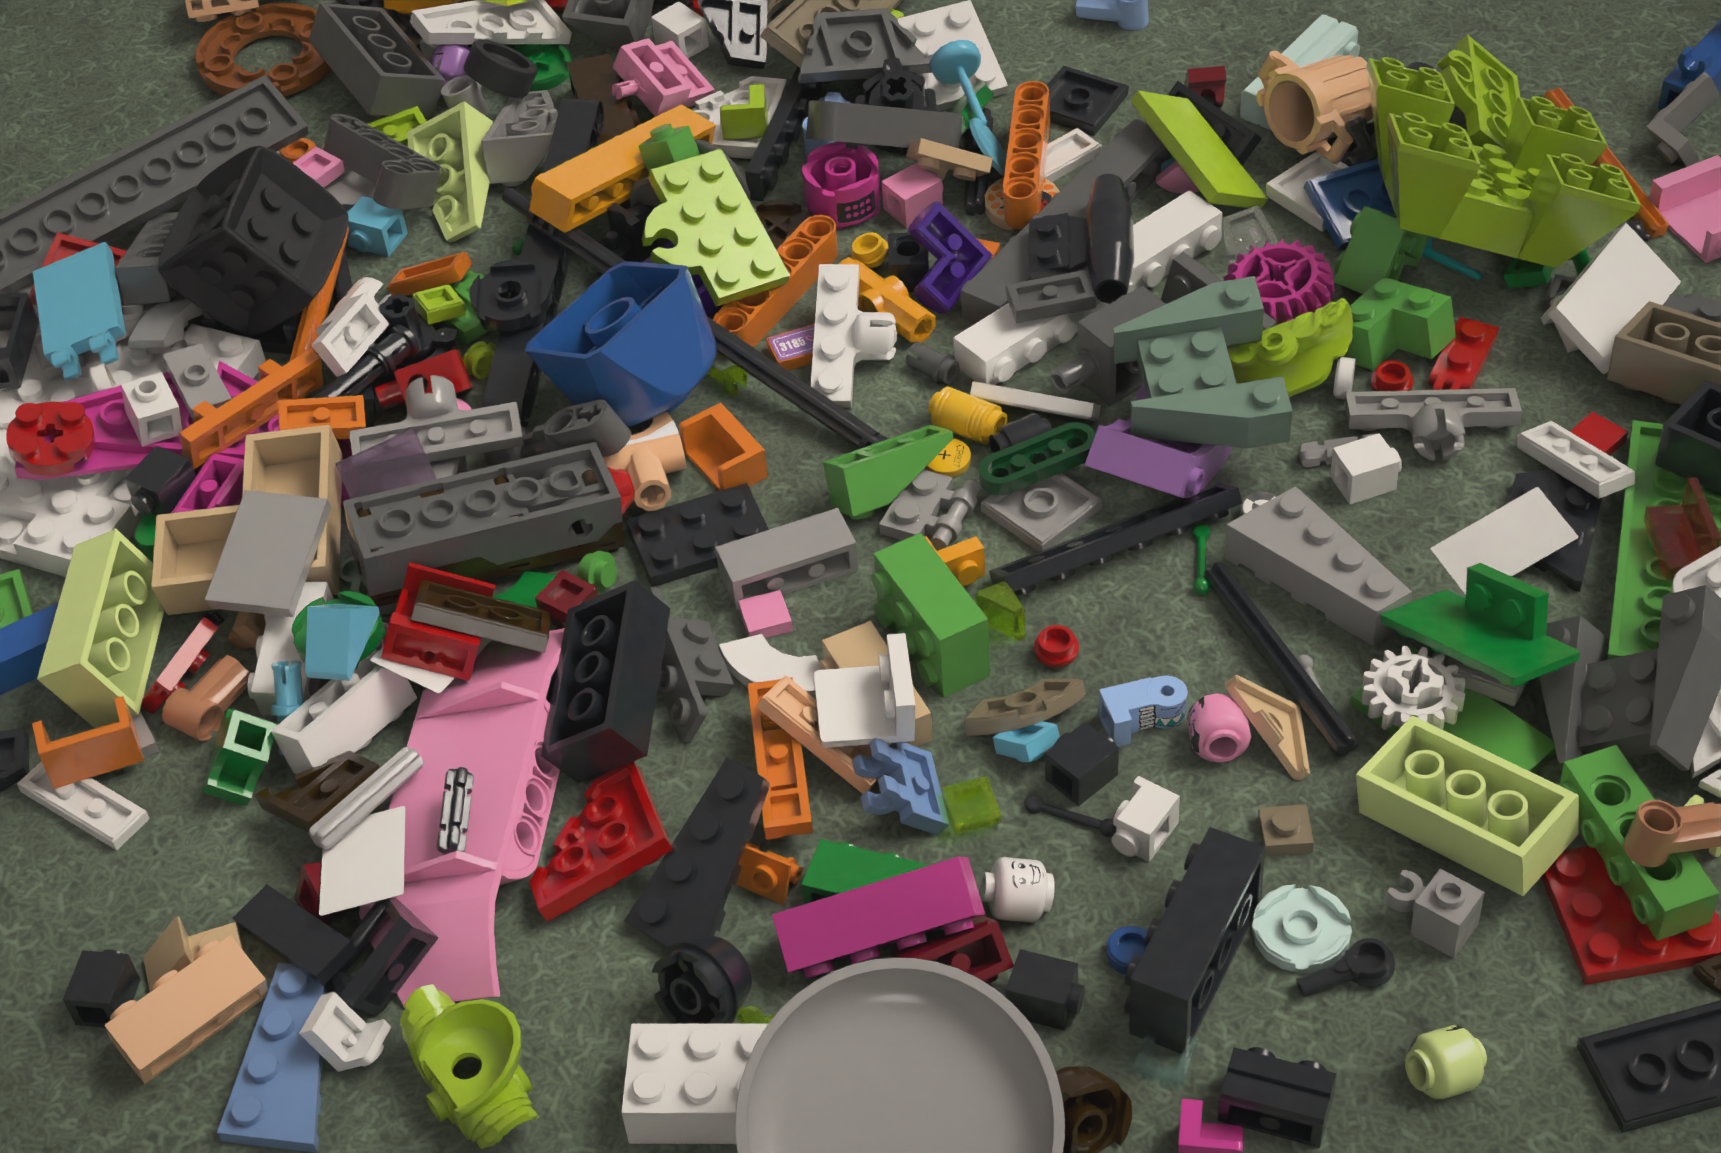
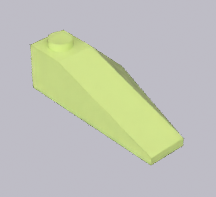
M465 101L407 132L408 147L442 167L432 211L448 242H455L481 228L490 183L481 140L493 124V121Z

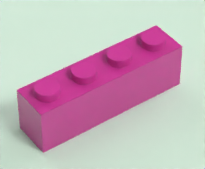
M958 856L772 914L788 972L804 970L805 977L808 979L834 971L832 962L850 957L852 964L865 962L880 957L879 947L896 942L898 950H903L926 943L925 933L943 928L945 936L974 928L972 919L985 915L969 858Z

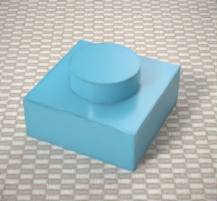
M1042 721L1024 728L998 733L993 737L996 754L1016 758L1020 762H1032L1040 759L1045 751L1053 747L1060 735L1057 724Z

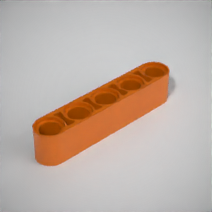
M1028 81L1020 84L1016 88L1003 181L1005 222L1008 226L1015 229H1023L1029 223V220L1040 212L1050 130V102L1047 85L1039 81Z
M814 215L808 217L776 250L790 274L787 284L726 303L715 314L713 320L755 348L818 279L819 264H832L838 256L836 223L829 216Z

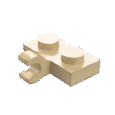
M923 138L909 143L906 157L917 160L918 167L936 173L941 180L944 179L947 171L950 169L954 171V177L968 181H975L976 177L990 173L993 160L991 157Z

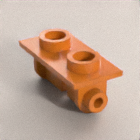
M749 842L746 843L739 862L742 868L736 885L784 905L787 899L789 882L792 884L799 882L803 873V867L797 865V860L793 857L785 858L771 851L765 853L759 850V846Z

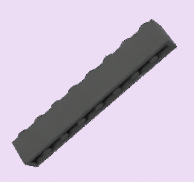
M1134 119L1126 128L1119 131L1115 138L1102 151H1099L1081 172H1077L1072 181L1060 193H1056L1050 203L1031 219L1068 213L1069 216L1085 218L1093 181L1103 174H1114L1122 179L1131 205L1154 182L1156 176L1161 173L1162 163L1173 156L1146 122ZM1029 223L1016 236L1011 237L1007 245L994 258H990L975 277L963 285L960 292L962 318L976 324L1008 304L1006 285L1031 280L1029 274Z

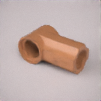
M229 655L220 658L190 690L180 688L168 697L163 707V721L166 725L199 741H208L212 737L209 734L213 730L216 732L219 730L224 711L248 687L250 672L241 665L239 660Z
M1661 800L1643 802L1638 807L1624 839L1623 848L1625 853L1637 864L1646 867H1657L1663 865L1672 853L1721 847V803L1715 804L1711 802L1674 807Z

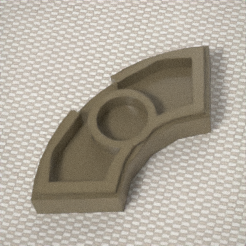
M1041 679L1024 691L999 698L983 699L963 721L966 735H989L1013 731L1054 717L1076 704L1085 696L1083 680Z

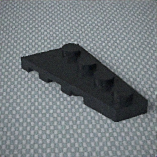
M726 758L672 843L673 850L666 853L624 921L667 948L674 943L714 936L716 931L720 932L726 915L723 909L731 885H736L742 868L739 862L746 843L751 842L770 783L762 776Z

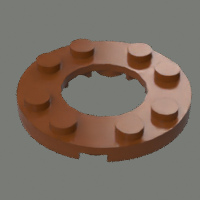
M272 3L259 5V7L253 8L254 12L244 13L237 19L231 14L212 26L201 38L196 49V63L203 82L211 90L222 96L266 75L285 97L319 82L331 69L309 42L317 10L299 4ZM286 36L297 40L303 46L300 56L292 58L293 63L277 64L267 73H265L263 68L252 73L243 70L241 65L237 66L234 62L237 53L246 44L259 38Z

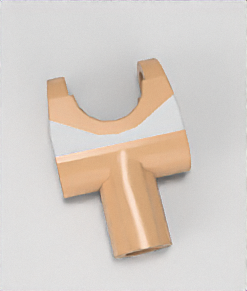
M667 411L653 417V422L649 428L643 432L631 435L628 443L619 452L603 457L607 467L614 470L623 469L629 473L634 489V501L638 507L646 511L659 510L671 499V489L666 474L687 469L684 450L676 424Z

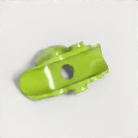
M1341 298L1337 302L1331 301L1324 307L1316 309L1315 313L1307 312L1296 317V319L1271 328L1269 327V329L1262 331V340L1229 345L1227 350L1236 383L1283 376L1289 397L1323 383L1332 369L1334 360L1345 356L1349 345L1352 343L1353 315L1349 303L1345 298Z
M433 984L422 986L410 994L404 1004L406 1008L400 1018L402 1035L408 1045L410 1055L418 1072L432 1090V1092L425 1095L430 1109L440 1122L448 1118L453 1124H457L468 1140L476 1141L480 1149H485L499 1143L503 1136L517 1125L529 1120L539 1119L540 1116L532 1108L533 1103L527 1095L528 1092L533 1090L532 1085L523 1069L518 1065L521 1057V1030L515 1015L500 1003L486 999L462 1001L456 1004L446 993L436 989ZM473 1057L481 1061L482 1067L476 1076L469 1079H459L453 1075V1068L461 1059Z

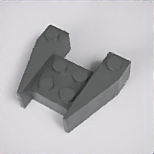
M1707 585L1663 595L1659 647L1606 660L1609 638L1581 615L1547 623V636L1579 650V661L1564 666L1557 672L1539 676L1559 764L1563 766L1565 761L1617 745L1626 759L1659 752L1681 771L1689 770L1721 688V598Z

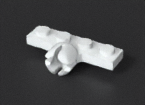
M819 264L811 387L840 407L851 408L854 367L856 363L861 360H890L894 357L896 348H893L897 341L896 320L894 315L888 312H862L858 310L859 264Z

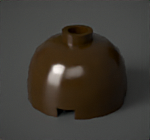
M1068 1066L1056 1070L1065 1115L1063 1153H1099L1113 1144L1114 1141L1121 1146L1128 1135L1132 1121V1101L1128 1094L1112 1078L1091 1067ZM1077 1146L1081 1148L1089 1147V1149L1084 1151L1077 1150Z

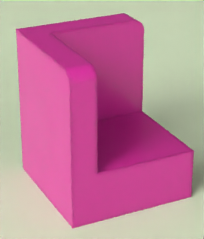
M1181 1100L1178 1153H1243V1128L1241 1126L1201 1122L1203 1100Z

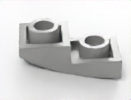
M188 299L171 300V302L158 303L142 317L134 328L128 340L129 349L146 348L147 354H160L171 351L170 345L185 339L184 327L189 326L188 320L202 315L203 311Z

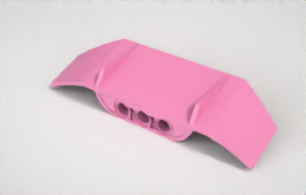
M565 628L549 631V640L545 653L498 641L484 648L476 656L470 681L455 678L441 693H436L428 688L422 692L407 747L414 748L419 753L424 765L393 793L389 809L405 806L404 893L396 896V898L439 938L397 992L403 1006L410 994L416 989L431 984L436 989L446 993L453 1002L500 997L494 936L495 901L499 886L530 875L538 865L560 773L558 768L541 757L550 709V703L546 700L551 676L558 665ZM464 767L474 776L472 793L467 794L471 796L468 830L466 833H462L467 835L465 852L455 851L443 855V853L437 850L438 832L444 830L439 828L443 792L445 790L448 791V789H444L445 775L449 769ZM375 902L361 905L359 910L361 920H363ZM390 916L371 939L374 950L394 925Z

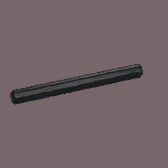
M1216 562L1212 567L1207 568L1204 572V578L1336 755L1345 757L1350 752L1356 750L1358 740L1355 738V735L1225 564Z

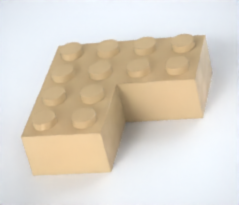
M330 424L246 435L243 494L245 490L328 499L331 510L305 582H327L332 595H338L343 454ZM239 505L157 515L151 588L167 615L215 610L208 607L205 597Z

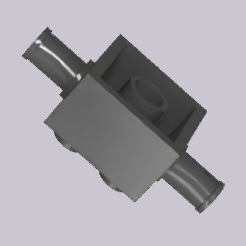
M1141 286L1078 321V356L1051 370V374H1053L1051 375V380L1056 389L1061 393H1066L1071 388L1083 383L1109 407L1138 391L1143 384L1138 361L1114 364L1113 328L1165 305V303L1144 286Z

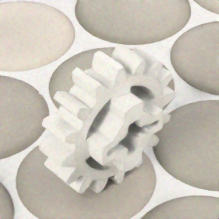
M1402 646V652L1399 656H1396L1390 650L1384 651L1383 662L1373 659L1370 664V671L1364 672L1362 704L1369 705L1368 716L1370 718L1383 717L1381 728L1384 730L1393 725L1399 726L1400 729L1412 715L1443 730L1444 722L1454 725L1457 722L1458 712L1463 711L1466 682L1464 678L1457 677L1459 667L1456 664L1445 667V655L1439 654L1434 658L1427 657L1428 651L1425 647H1422L1418 654H1411L1408 646Z

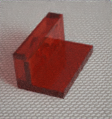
M1697 477L1688 478L1682 505L1646 507L1643 520L1666 581H1673L1680 569L1720 546L1721 536Z

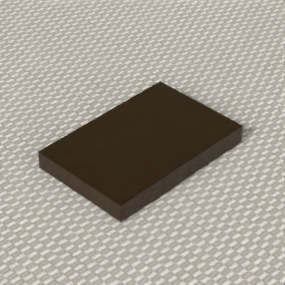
M423 580L419 585L411 620L545 653L549 640L551 613L546 610Z

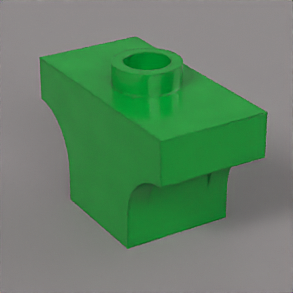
M227 709L222 717L202 793L238 805H248L258 778L268 762L274 739L271 730L277 724L234 709Z

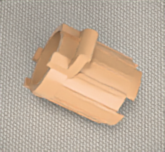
M1271 51L1258 72L1264 89L1258 90L1256 101L1260 107L1264 106L1268 125L1275 137L1285 146L1298 149L1297 151L1301 155L1316 151L1331 162L1339 163L1353 142L1352 136L1346 131L1344 126L1346 120L1357 114L1364 116L1367 122L1373 118L1366 66L1367 61L1362 57L1353 58L1351 55H1336L1299 67L1280 52ZM1338 136L1331 147L1326 140Z

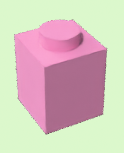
M917 163L881 181L884 210L906 228L931 203L938 201L943 206L942 192L944 187L942 180L936 173L918 167Z

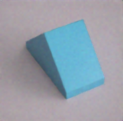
M349 604L308 606L305 673L307 678L350 681L380 614L377 606Z

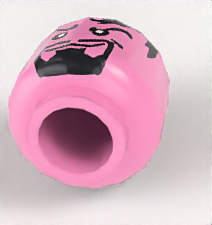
M1219 693L1207 695L1197 700L1189 709L1187 725L1193 750L1201 758L1210 762H1227L1242 755L1248 748L1251 739L1248 719L1231 695Z

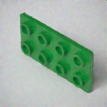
M1482 563L1467 567L1466 598L1449 590H1442L1381 614V623L1396 630L1399 635L1413 638L1429 646L1432 651L1446 654L1462 662L1465 667L1479 670L1497 679L1500 684L1505 686H1522L1529 680L1547 673L1557 672L1560 668L1579 661L1578 649L1546 635L1549 593Z

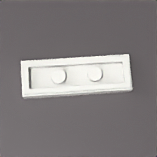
M972 381L970 395L992 403L1091 421L1098 420L1101 405L974 381Z
M1553 421L1517 435V447L1598 499L1635 484L1634 470Z
M42 761L17 783L23 794L115 850H118L150 819L146 810L92 778L53 789Z

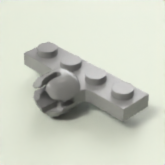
M432 375L430 377L433 393L425 394L423 378H418L411 382L405 390L408 412L405 420L398 423L349 431L355 472L357 475L523 446L524 440L517 402L471 410H460L457 405L454 385L451 381L441 376Z
M1516 388L1346 392L1345 410L1349 429L1374 431L1381 428H1402L1409 430L1417 452L1433 461L1435 460L1434 450H1440L1442 460H1448L1464 447V427L1487 426L1490 428H1502L1521 424L1522 410Z

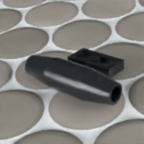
M1103 174L1093 181L1085 218L1069 216L1068 213L1029 220V274L1031 280L1076 272L1087 266L1095 296L1099 301L1110 304L1121 296L1127 295L1134 264L1133 213L1124 183L1120 177L1114 174Z

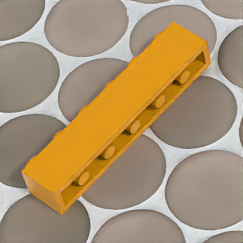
M681 104L535 177L531 186L532 197L529 211L566 233L606 212L607 207L615 202L621 204L630 199V191L634 183L649 177V172L638 146L651 137V130L664 124H672L673 128L689 125L694 139L704 140L712 144L716 124Z

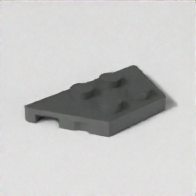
M887 8L816 13L798 76V82L811 83L871 78L877 73L883 72L884 60L899 58L903 70H908L915 74L932 73L930 60L933 55L931 54L926 57L915 46L917 39L908 29L900 26L898 19Z

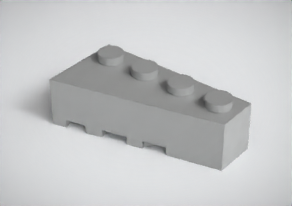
M1296 486L1226 524L1224 558L1235 565L1241 563L1254 571L1255 577L1267 584L1275 583L1290 592L1291 598L1304 606L1308 603L1325 613L1326 619L1372 646L1397 632L1381 623V614L1411 603L1412 591Z

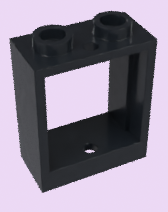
M28 292L0 294V331L11 330L7 346L0 348V389L21 388L39 324Z

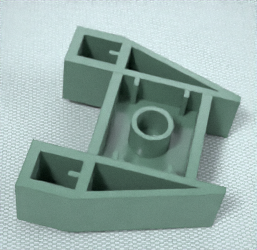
M1255 276L1211 283L1113 328L1114 364L1138 361L1147 398L1131 401V435L1141 438L1239 448H1253L1290 442L1293 411L1283 376L1237 384L1227 350L1229 345L1262 340L1264 308Z

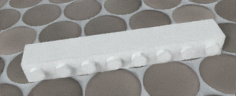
M1189 190L1134 224V264L1127 294L1141 286L1145 288L1156 286L1163 277L1169 274L1173 259L1182 252L1194 258L1205 250L1214 249L1222 237L1223 212ZM1086 266V267L1082 268V269L1079 270V271L1085 270V271H1086V274H1087V276H1088V279H1089V281H1090V283H1091V279H1090V275H1089V272H1088V268H1087V266ZM1096 298L1095 309L1016 324L1008 303L953 337L955 360L959 363V369L976 382L990 385L1005 382L1025 365L1040 360L1050 349L1060 343L1070 341L1078 332V321L1109 304L1103 303Z

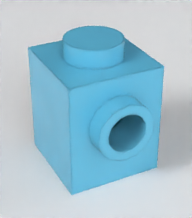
M362 196L347 212L349 216V233L347 237L349 247L360 252L367 251L389 257L408 234L402 210L383 207L372 198Z

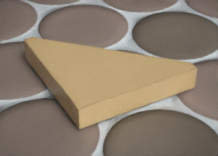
M1234 675L1225 683L1226 690L1294 780L1304 779L1310 774L1300 706L1243 677Z

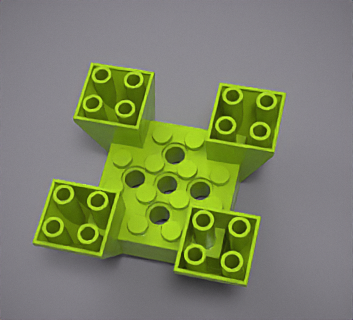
M1382 57L1381 61L1372 58L1368 59L1366 66L1379 168L1400 229L1557 268L1639 212L1641 204L1620 168L1605 163L1600 164L1599 167L1591 165L1605 152L1608 144L1591 116L1592 114L1586 109L1577 106H1569L1568 110L1554 106V103L1550 100L1538 96H1532L1531 100L1518 97L1504 148L1492 144H1484L1483 147L1472 144L1464 128L1449 123L1455 102L1440 72L1428 67H1420L1419 70L1406 68L1402 62L1389 57Z

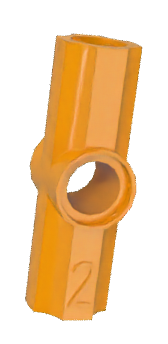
M850 257L839 262V264H859L858 308L860 311L888 312L893 314L896 320L897 333L909 342L922 343L930 337L932 330L936 327V316L910 298L908 290L901 280L895 276H888L883 279L863 263Z

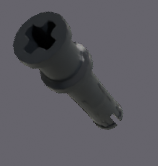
M396 324L389 330V335L380 343L369 345V348L363 354L364 358L357 362L346 374L340 375L325 389L311 398L358 395L378 377L384 378L392 375L396 369L395 366L405 358L416 356L420 350L417 339L406 327Z

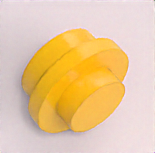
M877 233L862 234L852 243L851 258L860 261L868 268L878 267L888 257V243Z

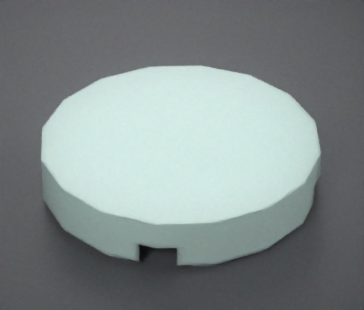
M1296 884L1281 886L1267 893L1256 906L1252 924L1255 946L1266 960L1283 970L1301 974L1316 972L1339 962L1344 956L1345 951L1349 948L1352 929L1349 911L1338 897L1321 887L1308 885V889L1295 888Z

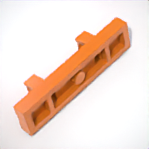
M309 349L284 366H280L269 359L258 366L259 382L222 406L215 408L207 401H203L192 408L195 419L194 423L179 432L182 456L189 458L193 469H196L205 463L211 454H219L279 414L278 400L303 399L323 386L321 357Z
M781 679L748 684L758 775L770 783L762 807L766 840L782 838L788 835L813 833L802 744L756 707L762 697Z

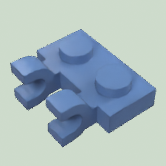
M873 739L869 743L872 757L867 758L857 755L853 759L856 775L866 778L880 777L878 783L881 794L866 791L861 796L864 811L876 815L897 811L902 824L934 835L940 834L949 826V821L932 753L904 742H895L888 746L886 742L880 739Z

